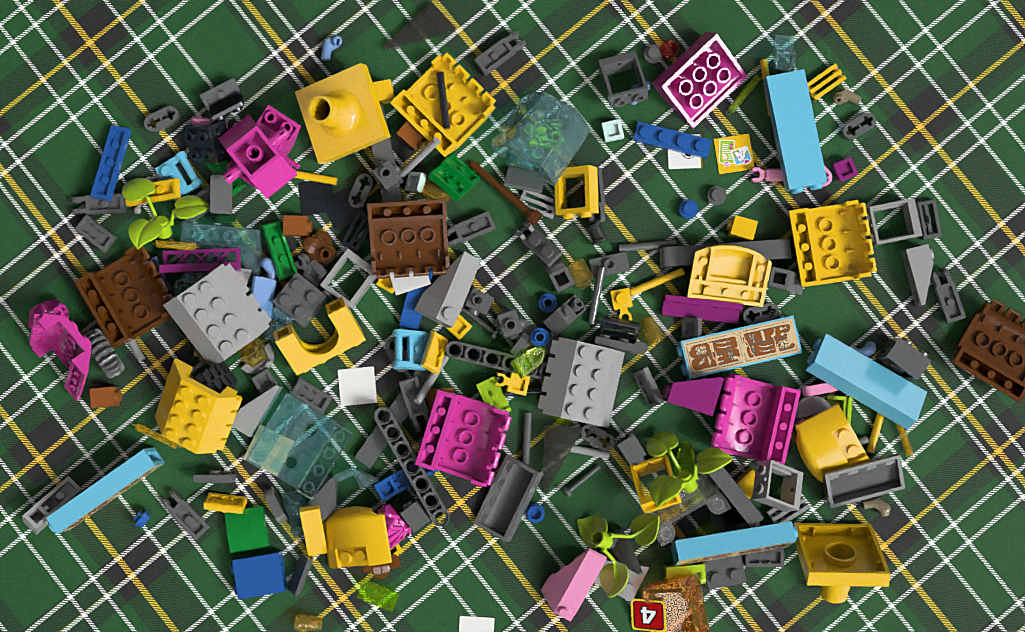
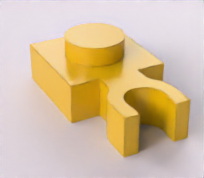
M629 288L610 291L613 310L620 311L618 318L622 319V315L626 314L629 321H632L631 313L627 309L633 307Z
M497 372L496 375L502 376L503 381L501 383L494 382V385H507L506 391L526 396L530 377L510 372L508 378L505 374Z

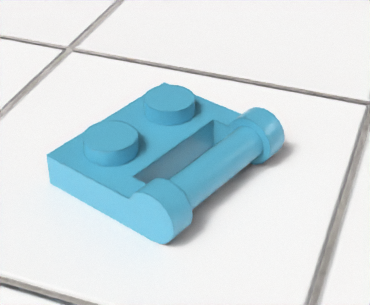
M185 151L177 153L173 158L155 168L161 180L180 179L181 197L190 194L204 185L202 179L198 178L187 160L188 156ZM176 164H182L192 181L190 185L187 184Z
M404 329L393 330V337L395 338L393 369L426 371L427 369L420 366L428 341V332ZM403 337L407 338V361H402Z

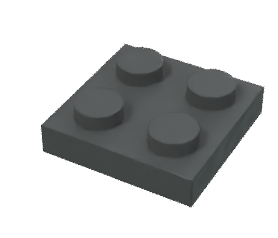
M741 555L702 561L705 564L708 590L747 583Z

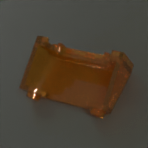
M687 574L647 583L642 588V599L647 604H652L654 600L665 602L666 632H710L698 574Z

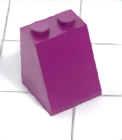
M714 377L671 382L664 386L661 395L667 403L713 416L724 378Z

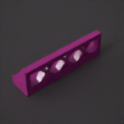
M241 248L163 251V265H159V272L162 274L210 273L219 265L224 264L226 266L229 263L235 271H241ZM236 252V262H226L223 259L228 253ZM210 253H214L219 258L215 263H208L204 259ZM190 254H195L199 258L195 264H189L185 260ZM168 255H176L180 261L177 264L168 265Z
M665 295L663 296L661 315L682 318L698 317L706 321L738 324L739 312L743 309V304Z

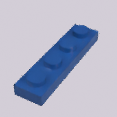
M639 121L633 138L635 142L703 159L708 158L712 141L711 139Z
M111 125L90 196L92 198L111 202L132 132L129 128Z

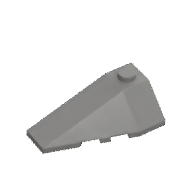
M464 251L450 265V268L446 270V275L439 276L422 293L414 311L446 328L453 327L463 307L481 260Z

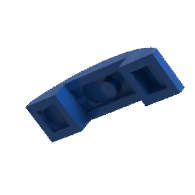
M429 270L430 283L432 281V277L434 276L432 270ZM430 284L407 292L399 327L418 331L422 315L415 312L414 309L422 293L430 287Z
M413 462L407 468L410 471H416L418 466L415 465L416 462ZM425 468V470H426V472H427V474H428L429 476H430L431 474H433V473L439 471V470H437V469L434 470V471H432V470H429V469H426V468ZM403 469L374 485L383 502L412 486ZM424 478L417 479V482L423 480Z

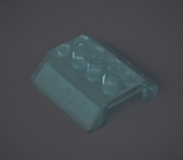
M545 91L531 92L521 98L517 107L509 115L508 121H505L498 131L499 134H496L491 141L490 146L494 148V153L503 158L506 156L507 151L539 168L538 178L555 186L591 129L577 109Z

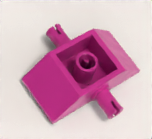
M268 105L256 124L269 137L282 128V126L291 136L279 144L277 150L290 166L299 169L300 164L287 157L295 144L301 126ZM255 152L254 158H257L259 156V153ZM233 158L226 167L227 170L235 165ZM246 174L239 176V178L258 189Z
M248 114L218 138L235 161V165L222 174V176L231 184L239 176L246 174L251 182L268 199L297 176V173L277 150V146L291 135L282 126L272 136H266ZM255 152L259 153V156L257 158H254Z

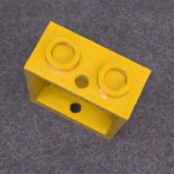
M583 165L554 169L556 215L563 216V219H574L576 215H580L581 218L592 217V214L599 213L597 167ZM585 177L586 207L567 209L566 179Z
M667 454L642 461L636 466L634 464L629 465L644 514L682 503L680 494H678L658 508L654 504L651 495L644 496L639 477L664 469L667 470L669 477L674 475Z

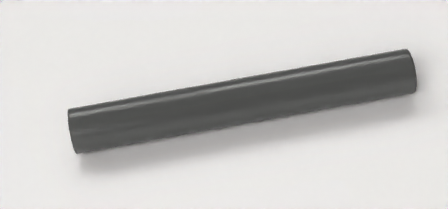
M676 240L619 245V252L676 246Z
M598 267L587 322L589 324H595L606 269L604 267Z
M524 413L522 461L529 464L532 413Z

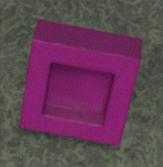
M851 157L832 165L839 183L858 175Z

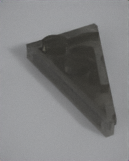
M431 2L390 39L383 48L386 51L398 49L400 46L410 43L412 45L425 41L428 38L439 37L441 34L453 33L457 29Z
M545 425L542 492H547L579 437L583 426Z

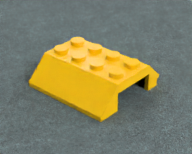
M445 53L444 56L438 55L431 62L432 67L407 91L403 89L390 102L429 142L434 137L440 140V143L435 148L444 157L458 149L488 119L496 108L493 106L496 100L487 91L482 95L481 92L484 88L474 78L468 81L470 74L460 64L455 68L454 66L457 61L448 53ZM437 72H444L450 129L444 130L442 126Z
M853 200L838 205L788 211L801 287L872 276L871 272L877 271L875 258H868V255L874 254L872 239L865 240V236L871 235L868 220L862 221L861 218L867 216L865 203Z
M175 358L155 414L162 436L195 454L216 453L217 450H223L242 397L237 395L238 391L229 386L219 394L190 378L193 367Z

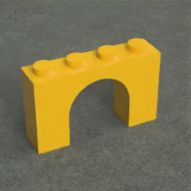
M343 297L325 305L327 314L335 326V332L328 341L318 345L307 344L299 338L291 324L273 332L275 343L296 375L305 373L311 368L325 363L328 359L340 355L366 340L361 327Z

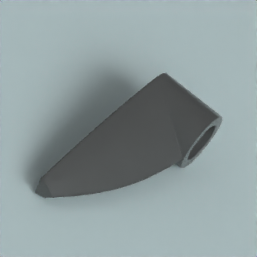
M623 527L610 532L613 534H626ZM612 538L613 544L610 548L618 560L624 563L629 570L638 575H643L641 566L628 538Z

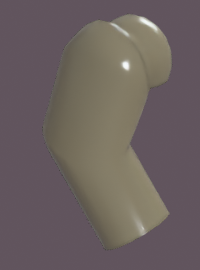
M847 89L833 96V101L837 105L848 101L858 105L862 99L861 96Z
M878 497L861 501L863 509L876 508L883 517L890 514V505Z

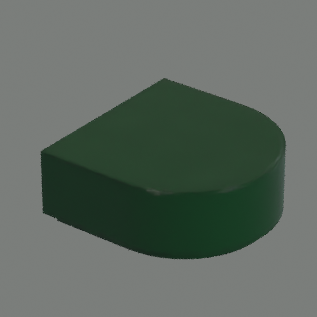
M215 215L214 223L236 222V216Z

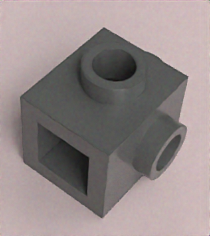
M383 160L373 170L388 193L404 182L399 175L401 170L395 162L391 164L389 160L386 162Z
M473 288L472 292H468L465 302H467L465 307L468 308L467 312L475 316L481 314L486 317L494 302V297Z
M516 309L497 315L505 338L509 337V340L521 337L520 333L523 332L522 328L525 327L522 316L518 317Z

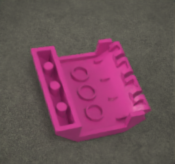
M43 313V315L35 314L29 345L33 347L32 350L39 358L53 350L67 366L69 371L64 388L77 402L81 397L88 374L91 342L86 336L80 334L77 325L73 321H69L66 316Z
M729 374V377L725 378L723 390L726 392L722 394L719 409L721 414H717L714 427L717 429V432H713L710 446L719 448L727 454L758 461L773 460L785 465L801 391Z
M438 390L415 465L432 471L437 469L470 480L471 484L480 487L491 485L495 474L491 469L497 467L501 454L497 450L503 448L507 435L503 431H508L512 417L508 416V411L464 395Z

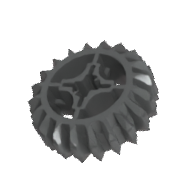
M95 328L84 335L91 342V355L108 378L118 376L125 370V366L99 329Z

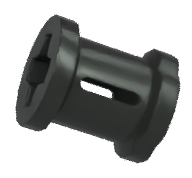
M601 222L585 228L586 231H589L593 241L591 243L592 246L608 240L602 231Z

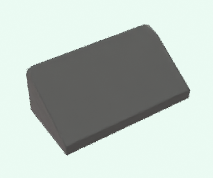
M508 167L504 186L542 193L545 174Z
M211 174L210 213L232 215L233 182L229 184L222 175Z
M300 553L288 585V590L294 596H299L302 593L314 557L304 553Z

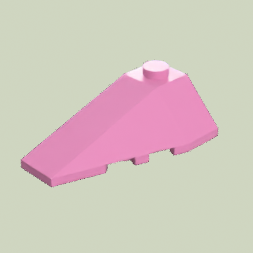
M589 548L574 558V561L569 565H564L560 571L548 577L541 591L553 613L569 621L573 619L606 562V556Z

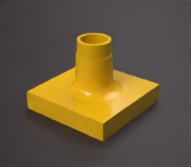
M359 63L295 92L318 164H328L391 137L368 67L365 64Z
M794 523L798 533V538H796L794 543L807 585H819L820 596L827 602L842 603L846 601L850 586H889L891 573L871 524Z

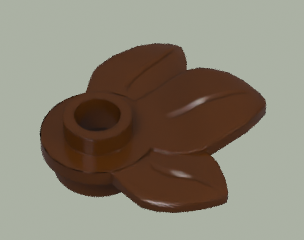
M320 230L317 238L306 237L302 239V246L307 252L310 262L315 259L319 264L331 263L335 260L337 253L332 246L331 237L327 232ZM325 250L329 253L328 257L324 256Z
M391 554V563L373 566L365 565L362 566L363 573L373 571L375 578L384 579L389 575L390 569L399 568L401 562L397 555Z

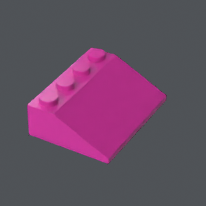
M706 31L652 84L665 101L691 128H694L748 76L718 34Z

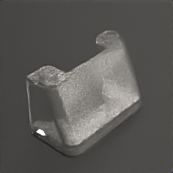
M697 474V489L692 493H685L682 489L679 493L682 503L649 512L659 516V530L656 541L661 547L671 542L675 537V529L672 522L701 506L707 505L708 509L714 514H722L731 509L726 498L709 476Z

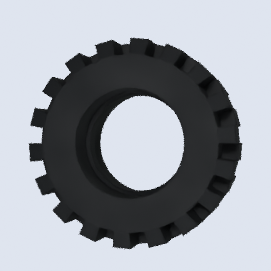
M225 362L212 365L193 379L219 394L227 386L233 389L238 383L237 378Z

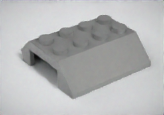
M230 263L226 266L224 264L219 265L188 289L163 304L210 367L226 360L256 339L270 327L268 323L272 320L264 309L260 312L257 310L261 305L252 293L248 296L246 295L249 289L242 279H234L238 274Z
M559 337V341L552 340L550 353L555 354V358H548L546 372L551 373V377L544 376L541 391L547 392V395H540L538 408L543 409V414L609 428L625 353Z

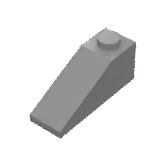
M928 244L900 252L915 307L925 305L934 258L933 250L929 248Z
M275 385L240 408L239 411L237 410L232 427L249 437H254L259 425L262 424L283 386Z
M69 476L66 477L22 516V522L37 535L48 525L46 517L75 498L82 489Z

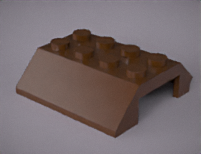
M446 198L367 203L372 274L376 273V279L390 278V272H394V278L410 277L409 271H413V277L429 276V270H432L433 275H446V269L450 268Z
M133 246L124 252L126 254L124 257L97 273L89 272L74 281L113 348L141 337L172 317L163 304L171 300L173 295L167 294L170 290L162 277L158 278L160 273L154 262L148 261L150 255L144 246L139 249Z
M993 299L991 302L986 301L973 314L956 343L952 363L1011 399L1021 403L1025 396V319L1021 322L1020 320L1023 315L1011 308L1004 311L1006 305L996 299Z

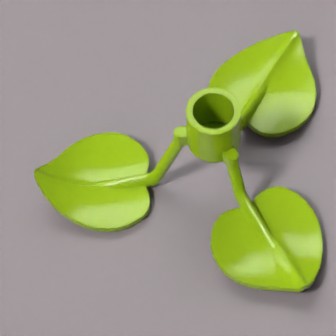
M136 178L128 181L122 188V195L128 201L136 202L145 197L155 218V221L152 219L149 221L138 219L129 226L130 240L137 249L157 237L161 239L169 238L172 235L171 226L174 225L175 214L179 219H189L205 212L210 208V205L197 196H183L175 202L176 209L172 210L169 220L165 216H157L148 196L156 190L152 181L145 178Z
M668 431L653 435L646 445L648 454L653 457H660L668 452L679 471L678 478L674 475L671 477L661 475L652 481L650 495L654 504L659 508L666 501L677 496L682 489L685 493L694 492L698 487L696 479H698L697 470L701 474L712 473L733 460L732 457L719 448H707L698 454V463L694 464L693 473L689 470L682 471L671 449L678 445L676 435Z
M653 513L637 516L630 525V529L633 532L631 535L608 534L607 521L599 515L577 520L583 542L590 548L600 547L601 552H604L613 563L605 565L599 577L600 584L607 597L611 598L619 594L626 586L629 578L627 566L624 563L617 564L614 557L607 551V548H610L613 544L612 538L635 537V541L639 545H649L657 537L659 516Z

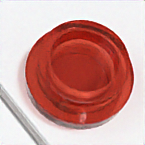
M672 40L664 41L660 47L661 54L666 59L675 58L679 51L678 44Z

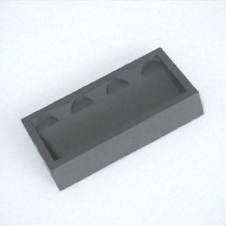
M897 453L823 473L824 495L828 506L835 508L905 489L900 454Z
M506 455L473 524L504 542H510L544 472L519 459Z
M724 467L708 473L751 528L764 519Z

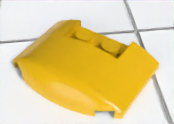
M714 245L697 250L694 254L687 297L763 307L772 262L752 249L736 245Z
M838 403L796 424L795 429L798 430L796 444L800 456L808 470L820 482L823 483V473L870 461Z
M352 506L339 509L322 521L328 551L329 568L373 566L391 563L385 515L383 513L377 515L369 507Z

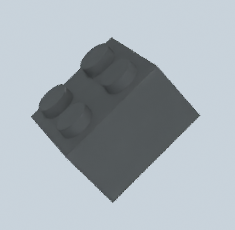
M296 272L273 300V303L301 326L307 327L330 297L300 273Z
M904 337L888 339L876 355L878 360L906 380H918L931 363V360L927 358L928 354L921 349L916 350L911 346L912 342Z

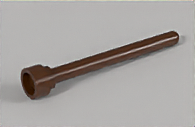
M469 162V166L526 215L527 222L532 226L543 216L541 212L537 209H530L477 162Z

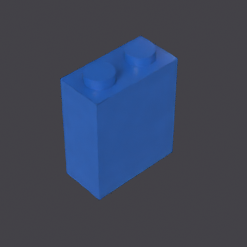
M282 550L239 557L232 560L233 564L230 565L231 574L235 576L236 583H234L233 588L235 595H238V599L285 592L288 589Z

